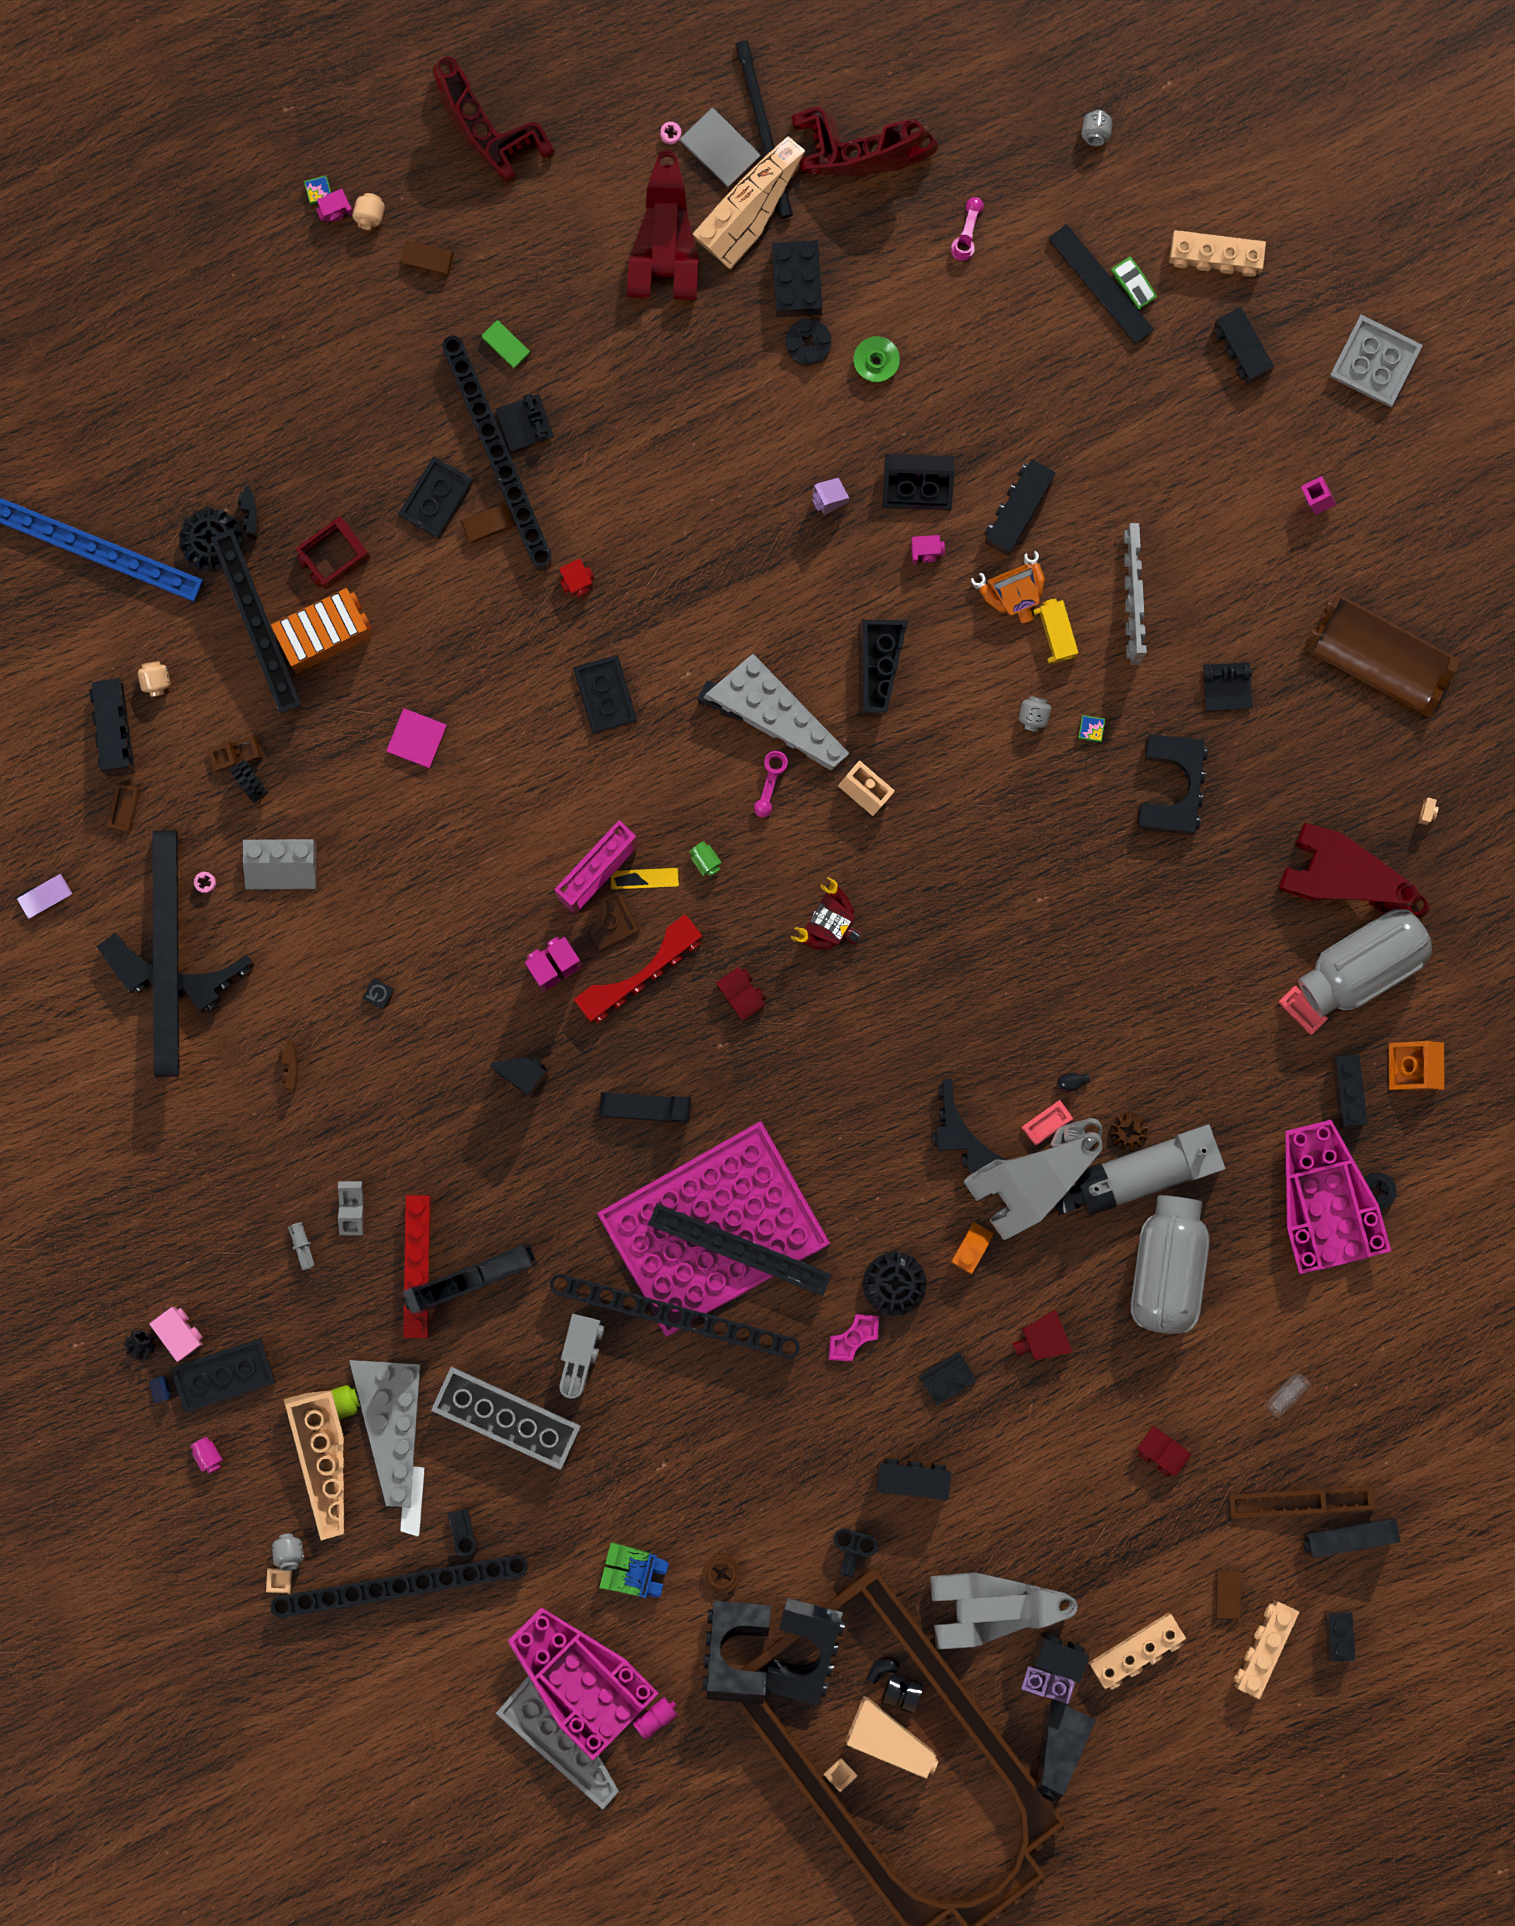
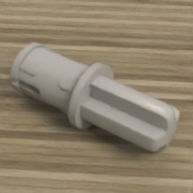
M300 1222L288 1226L294 1245L292 1248L297 1252L302 1270L313 1268L314 1261L309 1249L311 1242L307 1240L303 1223Z

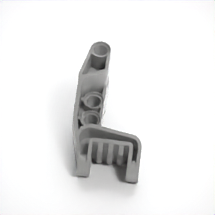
M1094 1118L1064 1125L1057 1129L1051 1142L1053 1148L1012 1160L996 1159L964 1180L965 1185L976 1201L991 1193L994 1195L998 1192L1007 1205L990 1218L991 1223L1003 1240L1040 1222L1068 1192L1101 1152L1102 1125ZM1090 1124L1096 1125L1098 1132L1086 1133V1126ZM1098 1141V1147L1094 1150H1090V1148Z
M976 1572L930 1577L932 1601L956 1600L957 1622L934 1625L935 1649L980 1646L1026 1627L1037 1629L1072 1617L1077 1611L1076 1601L1068 1594ZM1063 1600H1068V1608L1063 1611L1060 1610L1059 1604Z

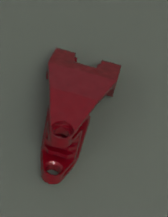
M443 57L434 65L432 74L446 112L450 115L466 142L505 182L515 178L516 175L503 151L510 156L514 153L512 146L516 151L522 148L520 141L525 146L531 143L528 136H530L545 159L555 153L543 128L536 122H529L506 133L497 132L472 93L468 79L454 58ZM441 65L448 67L449 74L442 72ZM465 104H472L475 107L474 116H467L464 113L463 108ZM478 124H483L487 127L486 136L480 137L477 135L476 126ZM525 131L524 135L503 148L498 147L499 144L518 132Z
M813 107L791 116L794 129L812 128L813 132L816 133L814 140L818 142L815 147L819 153L804 157L799 163L801 173L864 176L899 171L933 155L938 149L937 140L915 119L885 125L881 134L841 143L835 121L822 108ZM919 128V131L911 133L912 129ZM925 139H930L929 145L921 148L922 142ZM878 144L876 150L872 152L873 146ZM853 150H858L857 156L850 159V153Z
M667 150L658 155L648 182L646 193L647 209L635 244L629 255L627 297L650 298L652 277L674 278L673 299L697 300L699 257L687 214L685 188L678 159L675 153ZM664 157H671L674 160L673 165L666 164L662 166L660 162Z
M1303 823L1295 846L1314 853L1307 871L1301 870L1300 872L1288 867L1285 868L1278 886L1280 890L1313 902L1322 899L1369 901V904L1382 914L1402 908L1411 911L1417 918L1424 917L1428 913L1429 903L1420 895L1418 889L1374 855L1341 832ZM1418 900L1423 901L1424 908L1420 912H1414L1412 905L1416 904Z

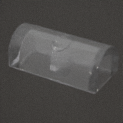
M1295 1372L1264 1406L1276 1418L1280 1419L1312 1384L1302 1374Z

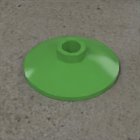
M875 336L867 338L855 350L854 366L858 374L865 380L871 382L886 381L896 373L899 367V352L896 346L884 337ZM874 358L880 359L881 363L879 365H874L872 363V360Z

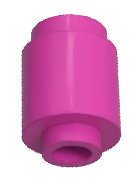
M208 1437L202 1438L191 1445L193 1450L191 1453L202 1472L207 1471L208 1474H211L221 1468L220 1463L223 1460L214 1443L209 1441Z

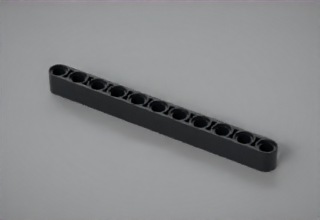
M448 336L442 345L445 357L531 563L537 570H547L552 565L551 552L462 340L458 336ZM451 344L460 346L459 350L455 353L449 352L448 347ZM460 365L468 366L467 372L463 374L458 373L456 369ZM468 386H475L477 388L476 393L472 395L465 393V390ZM481 406L486 409V412L481 416L474 414V410L477 407ZM493 428L495 432L492 436L486 437L482 434L484 429ZM494 449H502L504 451L503 455L499 458L493 457L491 453ZM508 469L512 471L510 478L503 479L500 477V473L503 470ZM517 490L521 492V496L517 500H512L509 498L510 492ZM523 511L528 512L530 517L526 521H520L517 518L519 513ZM529 533H537L539 535L537 541L529 542L526 539ZM541 553L548 556L544 563L536 562L535 557Z
M153 830L155 1078L179 1077L177 830Z
M557 1274L550 1281L552 1292L563 1297L784 1358H793L800 1351L798 1341L789 1336L564 1274ZM558 1278H564L567 1281V1288L562 1292L557 1291L554 1286ZM582 1284L590 1287V1294L585 1298H581L577 1294V1289ZM607 1290L613 1294L611 1303L603 1304L600 1301V1294L603 1291ZM626 1297H633L635 1299L636 1306L633 1310L624 1309L622 1304ZM650 1303L657 1304L659 1308L658 1314L654 1317L648 1316L645 1312L646 1306ZM677 1309L681 1312L682 1318L678 1323L669 1321L668 1314L671 1310ZM694 1316H701L705 1321L704 1326L699 1330L691 1326V1320ZM718 1322H723L727 1325V1332L723 1336H718L714 1333V1326ZM741 1328H746L750 1332V1338L746 1342H740L736 1337L737 1331ZM765 1334L770 1335L773 1339L772 1346L767 1349L761 1347L759 1343L760 1337ZM786 1341H792L796 1346L795 1352L791 1355L785 1354L782 1350V1345Z
M516 1554L284 1594L272 1601L270 1609L274 1616L284 1618L522 1576L527 1571L528 1561L523 1555ZM514 1559H519L523 1562L524 1568L521 1572L512 1570L511 1562ZM496 1563L499 1565L500 1573L498 1576H491L488 1573L487 1567L489 1564ZM472 1567L476 1570L477 1576L474 1580L465 1578L464 1571L466 1568ZM448 1571L453 1575L451 1584H444L441 1581L442 1572ZM425 1575L429 1578L430 1584L427 1588L418 1586L417 1579L419 1576ZM401 1579L406 1583L404 1592H397L394 1589V1582ZM377 1583L381 1585L383 1589L381 1596L371 1594L370 1587L372 1584ZM351 1587L356 1588L359 1592V1597L355 1601L347 1597V1591ZM326 1592H332L335 1595L334 1604L329 1605L324 1602L323 1596ZM302 1596L311 1598L312 1605L310 1608L305 1609L301 1606L300 1599ZM279 1600H285L288 1603L287 1612L282 1613L277 1610L276 1605Z

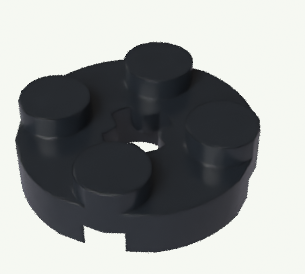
M802 318L794 323L786 334V349L790 358L803 366L818 364L825 360L831 349V334L827 327L820 321ZM813 338L814 346L804 347L803 339Z

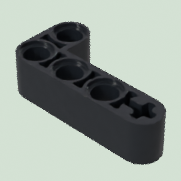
M601 1092L599 1116L690 1123L692 1098Z

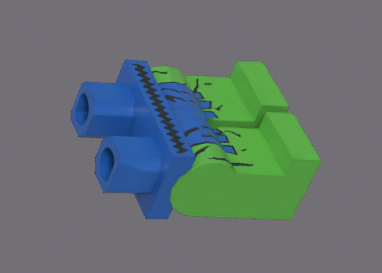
M611 1542L605 1564L625 1568L628 1571L605 1566L599 1588L647 1598V1596L660 1597L664 1584L651 1581L653 1572L666 1575L669 1562L657 1558L658 1555Z

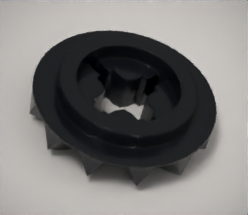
M1374 1172L1364 1177L1369 1188H1375L1380 1181V1190L1387 1193V1195H1378L1376 1201L1380 1210L1389 1207L1394 1202L1397 1193L1393 1179L1381 1172Z

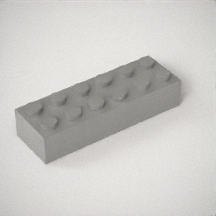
M454 1367L450 1368L431 1411L560 1470L563 1468L581 1428V1425Z

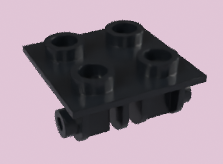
M527 394L523 396L524 399L496 408L510 452L554 437L539 394L534 396Z
M1250 662L1203 665L1206 711L1252 709V668H1250Z

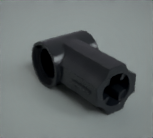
M468 1508L448 1513L456 1552L464 1557L474 1555L478 1549V1542L475 1539ZM465 1539H469L472 1543V1549L467 1553L463 1552L460 1548L461 1542Z

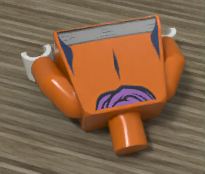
M1036 551L1033 552L1034 560H1029L1025 553L1024 565L987 580L988 584H986L985 576L982 573H979L981 579H983L981 583H976L973 578L971 579L973 586L979 589V592L989 605L999 612H1006L1009 615L1018 613L1021 623L1034 619L1030 607L1040 603L1039 597L1043 593L1045 577L1040 564L1037 563L1039 555Z

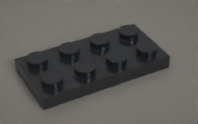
M262 1338L171 1367L184 1413L276 1383Z

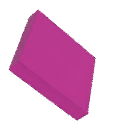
M403 708L386 752L430 769L447 725Z

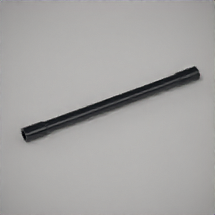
M744 40L736 43L735 46L744 72L764 154L767 156L775 146L753 65L749 41ZM785 190L776 204L780 219H787L793 216L789 196Z

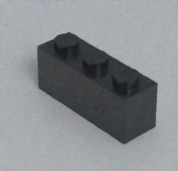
M1241 307L1216 320L1215 328L1213 329L1219 341L1222 340L1226 346L1225 353L1230 361L1234 360L1238 367L1236 372L1242 381L1245 380L1248 385L1272 372L1275 366Z
M1360 1054L1336 1056L1332 1058L1340 1128L1367 1125Z

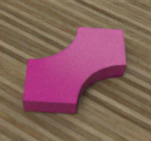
M855 1314L852 1326L845 1333L830 1336L829 1360L853 1362L854 1354L860 1345L866 1341L878 1339L879 1316Z

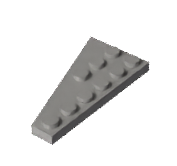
M1130 523L1128 530H1124V544H1128V553L1124 554V566L1128 567L1129 576H1125V590H1129L1127 599H1125V612L1129 613L1125 631L1126 636L1130 635V640L1126 645V658H1130V665H1140L1147 653L1146 645H1142L1145 640V626L1141 624L1142 620H1144L1143 582L1138 580L1141 577L1142 570L1141 561L1138 560L1141 548L1139 523Z
M754 654L748 657L703 697L710 702L712 700L723 706L722 709L727 712L732 711L741 716L743 721L771 737H777L785 741L786 745L792 749L795 747L806 753L808 758L829 770H833L849 755V752Z
M349 1360L386 1506L411 1507L421 1365Z
M528 1676L496 1714L599 1807L604 1809L619 1790L599 1755L592 1761L558 1727Z

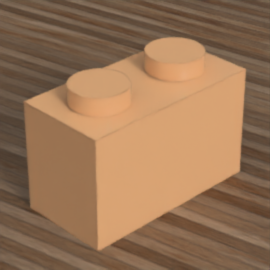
M860 760L838 785L839 788L872 816L895 791Z

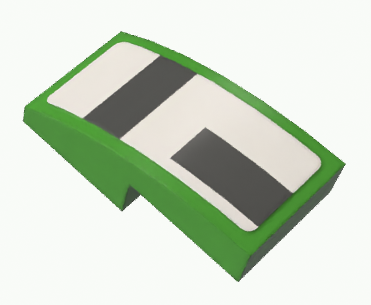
M1131 257L1126 258L1110 269L1120 287L1125 289L1137 309H1140L1157 297L1148 280Z

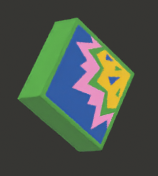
M327 176L304 181L310 205L317 204V199L331 193Z
M1082 715L1078 739L1101 743L1105 719Z

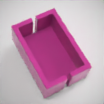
M558 936L547 943L548 948L540 952L537 949L527 956L528 960L525 964L543 992L561 982L549 960L553 959L564 978L582 968L579 958L565 937L560 939Z

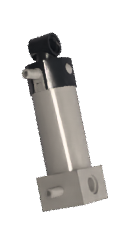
M1210 1125L1199 1127L1177 1135L1165 1142L1087 1168L1075 1182V1186H1072L1055 1205L1058 1214L1062 1215L1083 1206L1088 1216L1091 1217L1099 1212L1114 1209L1116 1206L1183 1182H1190L1224 1170L1225 1166Z

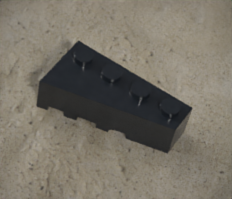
M862 620L858 624L859 716L883 717L887 713L909 620Z
M120 678L92 682L93 689H89V694L95 712H92V717L97 730L95 740L99 752V769L107 777L135 773L124 683Z

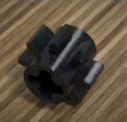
M132 1331L130 1337H126L124 1346L128 1347L126 1354H129L130 1357L136 1360L147 1359L149 1353H153L155 1344L151 1343L153 1337L145 1331Z

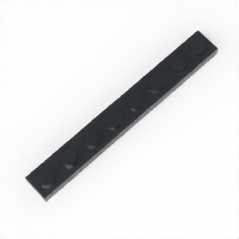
M656 1203L648 1226L821 1296L824 1295L832 1275Z

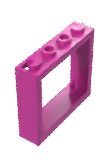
M618 821L554 889L558 900L576 915L639 847L637 836L621 821ZM563 886H568L567 890L563 893L561 891Z

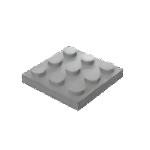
M1360 315L1329 377L1391 408L1423 345Z

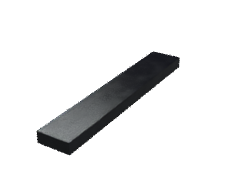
M1067 224L1048 238L1053 247L1135 345L1154 330Z

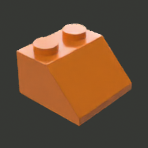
M1433 1041L1389 1043V1090H1444V1043Z

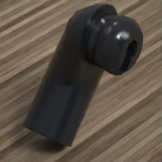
M892 1657L878 1659L874 1662L865 1679L876 1684L882 1673H896L900 1668V1664Z

